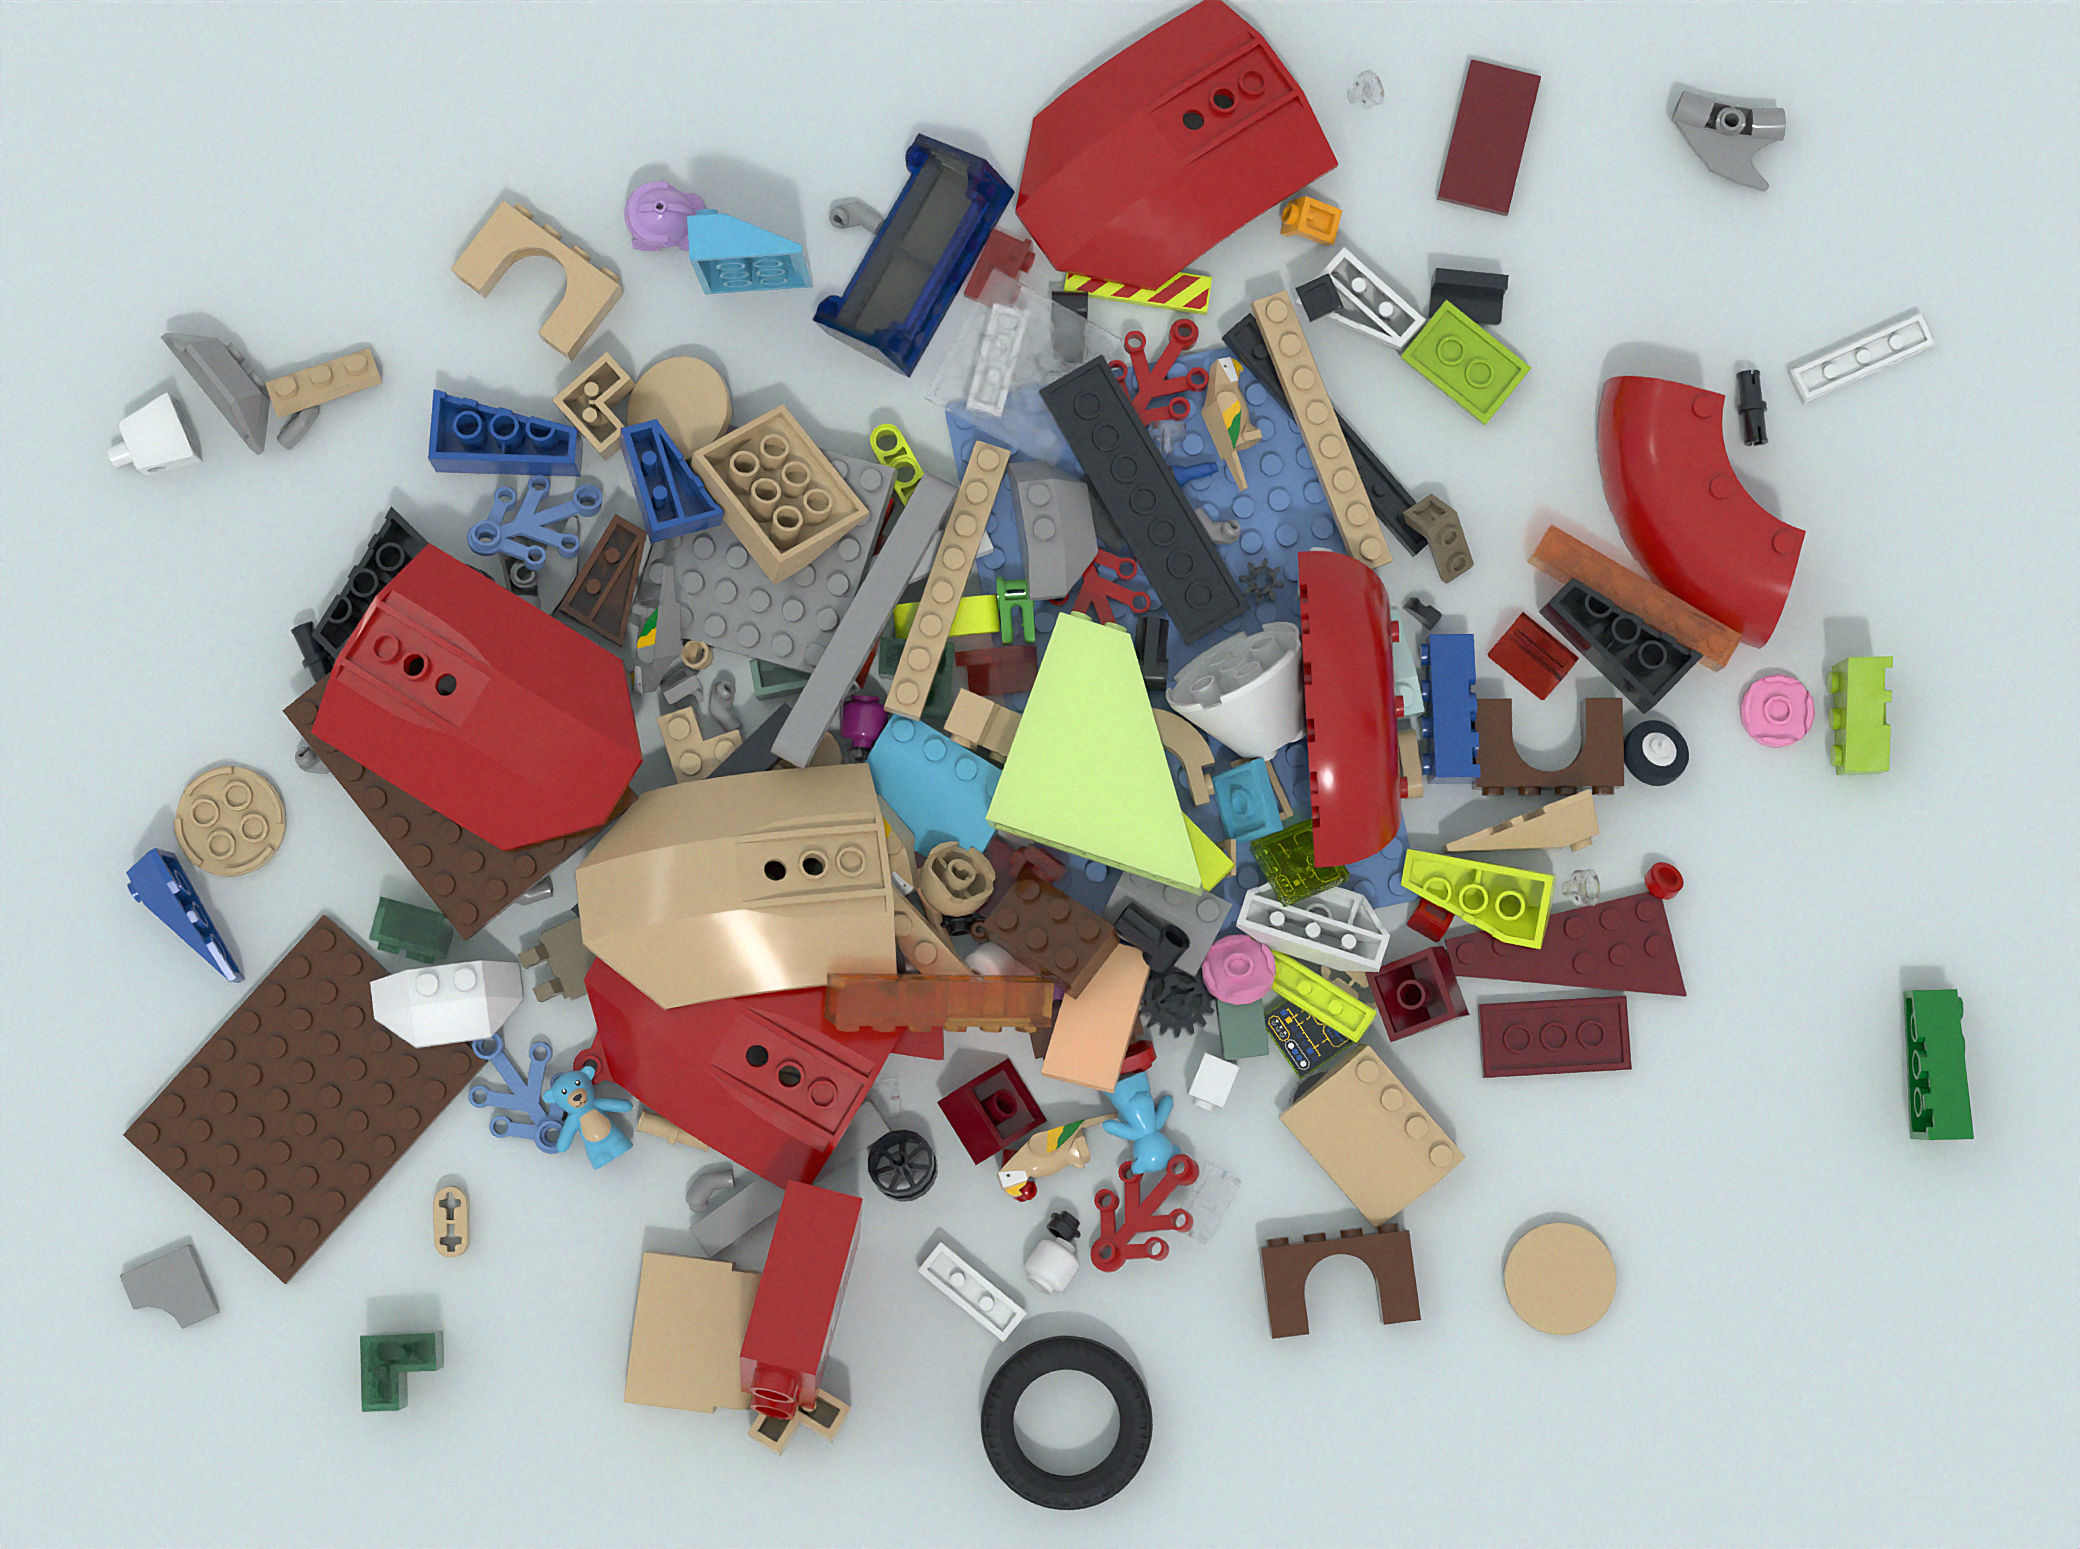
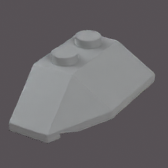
M174 333L162 335L160 338L247 446L257 455L261 454L265 447L270 400L263 392L267 388L264 381L254 370L248 374L240 364L245 358L232 343L226 346L215 337Z
M1045 460L1008 463L1007 469L1029 601L1065 598L1098 554L1087 484Z

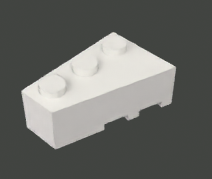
M1345 247L1316 277L1317 279L1325 274H1330L1344 308L1323 318L1402 351L1426 324V319ZM1298 297L1295 304L1297 307L1304 309Z

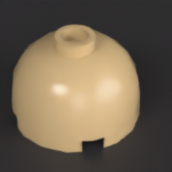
M949 841L938 844L926 857L919 874L920 888L926 902L932 908L944 915L958 917L975 912L988 900L994 889L995 871L989 860L979 850L971 847L968 851L957 847L960 842Z

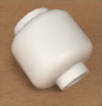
M992 942L981 944L964 959L965 963L981 979L971 989V991L978 995L986 997L995 995L1015 977L1016 963L1014 958Z
M1059 1237L1055 1241L1048 1239L1039 1241L1024 1265L1025 1272L1028 1275L1026 1278L1027 1282L1046 1295L1065 1291L1079 1270V1261L1073 1254L1076 1250L1075 1247Z

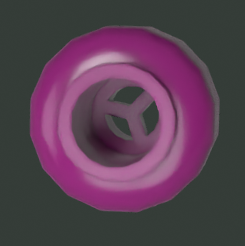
M851 695V701H846L842 704L840 734L846 739H852V747L873 748L874 741H877L887 725L889 712L884 711L885 704L880 703V697Z

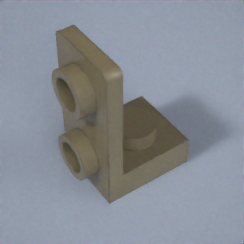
M1431 493L1403 512L1406 524L1427 539L1440 579L1444 583L1451 582L1473 567L1474 562L1456 510Z

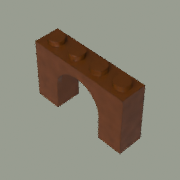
M1512 698L1477 699L1478 711L1476 721L1472 722V729H1476L1477 733H1479V749H1477V757L1472 759L1473 764H1480L1481 777L1472 783V790H1482V796H1504V790H1518V796H1540L1541 789H1555L1556 796H1572L1577 794V789H1592V795L1608 796L1614 795V789L1624 786L1622 698H1585L1580 702L1581 742L1578 754L1568 767L1551 772L1531 767L1517 753L1512 735Z
M1399 1223L1377 1225V1232L1363 1234L1362 1227L1340 1230L1341 1237L1326 1239L1325 1232L1304 1234L1303 1242L1289 1243L1288 1237L1266 1239L1267 1246L1259 1247L1270 1337L1275 1339L1310 1334L1304 1293L1307 1277L1318 1262L1326 1257L1337 1254L1357 1257L1370 1269L1375 1280L1380 1322L1387 1325L1421 1320L1409 1230L1400 1229Z

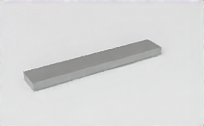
M871 1099L859 1107L836 1148L813 1181L812 1186L892 1130ZM760 1177L693 1224L689 1229L708 1257L711 1258L781 1208L785 1190Z

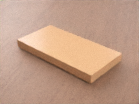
M1118 944L1076 1000L1064 993L1041 1070L1042 1076L1114 1094L1151 969L1143 960L1142 951L1135 947Z

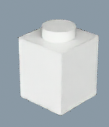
M1203 1053L1187 1093L1194 1097L1192 1104L1210 1112H1213L1215 1106L1223 1108L1239 1066Z

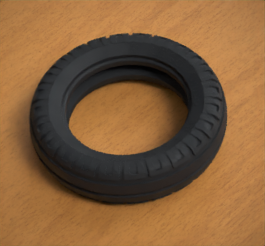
M1055 1336L1038 1340L1023 1347L1006 1360L996 1372L986 1391L982 1405L981 1436L983 1446L996 1474L1013 1492L1023 1499L1038 1506L1054 1510L1085 1509L1103 1503L1118 1494L1132 1481L1140 1470L1147 1456L1152 1438V1408L1146 1388L1135 1369L1115 1350L1100 1342L1084 1337ZM1076 1370L1093 1376L1110 1391L1119 1410V1434L1112 1451L1098 1466L1078 1475H1056L1040 1469L1024 1455L1014 1433L1013 1418L1020 1396L1033 1381L1053 1371Z

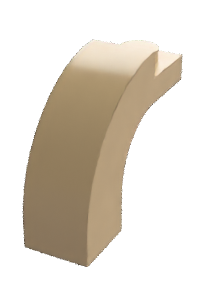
M1152 708L1163 749L1172 753L1180 761L1184 769L1194 808L1209 805V796L1214 795L1215 792L1210 774H1203L1202 769L1214 766L1215 760L1208 744L1202 735L1181 717L1165 710Z

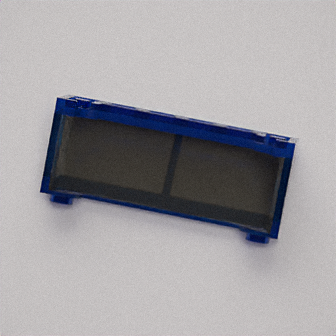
M918 133L905 154L906 168L911 175L843 295L839 297L832 294L822 300L812 319L831 337L908 378L911 377L1015 193L986 159L921 133Z

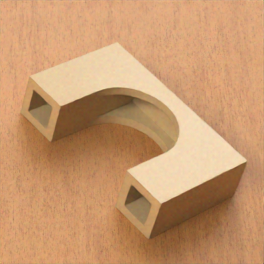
M503 200L451 270L459 280L486 299L506 271L515 262L530 256H544L558 262L566 272V292L561 303L539 330L538 334L545 343L572 362L624 294L618 284L620 278L605 266L598 270L590 264L591 257L578 246L573 245L570 249L561 243L560 240L563 237L549 225L545 224L541 228L531 221L534 217L533 214L522 205L516 203L512 207Z

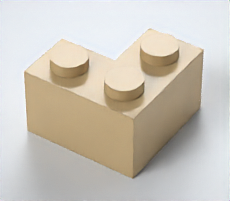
M606 352L554 397L552 401L599 455L607 461L621 449L619 444L621 428L625 427L611 409L633 391L635 384L620 365Z
M961 688L943 729L952 733L951 741L974 751L977 750L978 745L992 750L990 758L1005 764L1022 715Z
M692 706L656 718L678 784L706 779L744 742L743 735L738 729L705 740L696 710Z
M819 1388L814 1410L797 1406L794 1419L791 1420L773 1418L759 1413L747 1435L750 1439L781 1457L800 1424L833 1443L851 1414L852 1409L846 1403Z

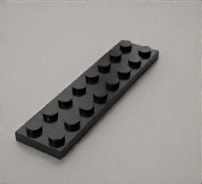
M1103 355L1097 356L1039 390L1037 393L1185 645L1192 644L1251 609Z

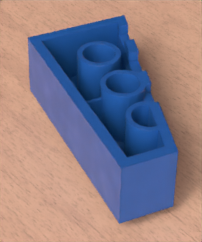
M433 390L428 459L436 472L581 477L583 441L577 428L534 416H523L513 413L509 409L494 408L479 404L476 400L465 397L461 399L447 395L443 391Z
M1429 634L1426 638V644H1420L1419 649L1420 666H1426V680L1420 681V690L1423 702H1427V717H1421L1420 726L1421 738L1427 739V753H1422L1421 772L1422 775H1428V784H1472L1481 777L1480 764H1473L1472 759L1477 757V749H1479V733H1477L1476 729H1472V722L1476 721L1478 711L1476 693L1471 692V685H1475L1474 634Z

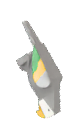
M665 565L663 567L660 600L639 601L633 604L632 613L638 615L640 627L636 641L637 660L633 671H629V673L631 674L633 689L642 694L655 692L672 661L681 655L680 602H675L674 570L672 565Z

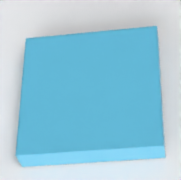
M1264 758L1252 760L1211 776L1226 838L1236 839V846L1284 830Z

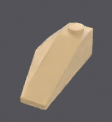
M1590 789L1543 806L1532 813L1517 816L1495 827L1492 826L1442 846L1444 854L1549 850L1562 849L1569 845L1571 851L1574 852L1593 844L1591 837L1600 834Z

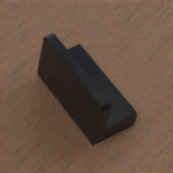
M1436 268L1431 282L1429 318L1431 319L1442 304L1448 300L1477 324L1499 325L1501 323L1503 297L1508 288L1509 275Z

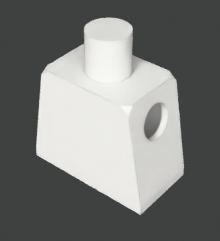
M168 392L120 421L118 428L124 441L106 449L109 460L115 469L133 462L137 471L145 476L203 462L178 401Z

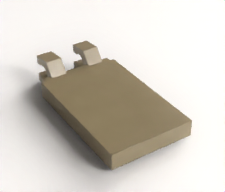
M578 917L542 932V937L538 938L540 945L518 954L523 968L528 969L547 960L555 979L532 988L538 1002L542 1003L560 994L563 995L564 999L570 997L573 1001L587 994L583 979L597 956L582 945L580 919Z

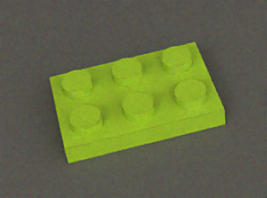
M1448 300L1442 304L1400 356L1402 361L1484 426L1531 369L1528 364Z

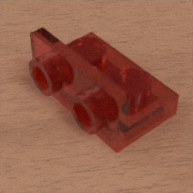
M992 229L964 291V297L991 309L994 303L1002 306H1014L1022 287L1017 285L1022 272L1029 273L1036 257V253L1032 252L1033 241L1025 238L1023 242L996 229Z
M1032 843L1028 847L1021 845L1009 861V864L1013 866L1009 874L1014 878H1019L1026 868L1029 869L1032 863L1034 867L1031 871L1047 883H1053L1055 880L1057 882H1064L1072 872V869L1039 845Z

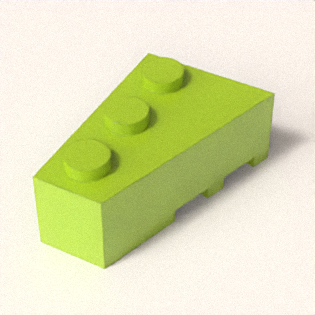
M1893 656L1848 657L1833 665L1832 671H1829L1827 674L1828 693H1833L1834 707L1829 709L1828 721L1830 730H1835V744H1832L1830 748V761L1832 766H1836L1837 775L1882 774L1889 771L1891 725L1887 724L1886 702H1892V690H1885V668H1893Z

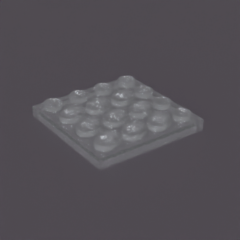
M994 268L924 398L1032 458L1054 467L1067 442L1037 392L1101 354L1109 365L1122 338Z

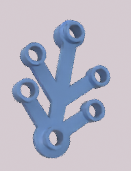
M535 475L528 481V492L515 520L501 525L505 513L513 510L516 506L515 491L510 487H501L494 494V504L487 519L477 522L470 528L467 535L468 546L474 553L480 556H492L501 552L523 560L525 567L531 571L541 570L545 566V550L536 545L527 547L510 540L511 538L521 535L557 548L559 555L563 558H574L580 550L579 538L574 534H562L547 529L544 526L578 514L583 517H592L598 514L602 508V493L594 485H581L574 491L573 500L535 513L540 501L547 498L550 493V481L543 475ZM539 484L543 485L545 489L539 491L535 490L533 486ZM507 496L511 498V501L502 502L499 498ZM591 502L593 506H584L582 503ZM489 538L492 541L484 543L481 542L480 539ZM565 543H571L575 547L572 549H566L562 545ZM537 555L541 559L539 561H531L529 557Z
M498 1032L491 1037L496 1042V1047L492 1052H487L484 1049L483 1044L486 1039L474 1040L472 1043L474 1053L481 1059H490L514 1095L494 1092L486 1086H475L468 1095L471 1105L477 1108L494 1106L524 1111L528 1113L535 1125L514 1123L507 1116H496L489 1125L492 1135L497 1138L514 1136L532 1139L541 1151L548 1154L559 1153L556 1148L557 1141L554 1143L550 1142L546 1134L551 1128L557 1129L560 1134L565 1122L563 1120L564 1110L556 1103H551L549 1114L547 1115L539 1103L546 1064L553 1056L550 1045L538 1042L531 1046L529 1050L531 1065L526 1085L503 1052L504 1040ZM540 1046L547 1050V1056L542 1061L537 1060L535 1057V1050ZM564 1072L556 1073L551 1078V1088L556 1079L559 1078L562 1074H565ZM480 1089L484 1090L487 1095L486 1101L482 1104L477 1103L474 1099L475 1092ZM501 1119L508 1124V1129L503 1134L498 1133L495 1129L497 1121Z

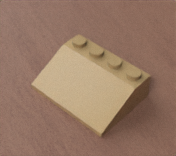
M784 404L706 445L692 455L690 469L695 476L700 478L705 490L715 504H718L723 510V520L774 585L805 568L869 515L867 508Z
M1360 1043L1278 1116L1374 1229H1377V1225L1385 1223L1436 1185L1466 1158L1367 1044Z

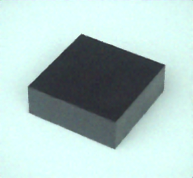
M1329 273L1295 288L1310 323L1344 308Z

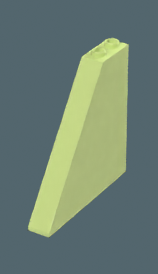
M1071 611L1070 615L1060 612L985 819L991 828L1201 896L1203 892L1201 877L1131 635L1126 633V628L1115 623L1106 622L1104 626L1091 622V617L1080 612Z

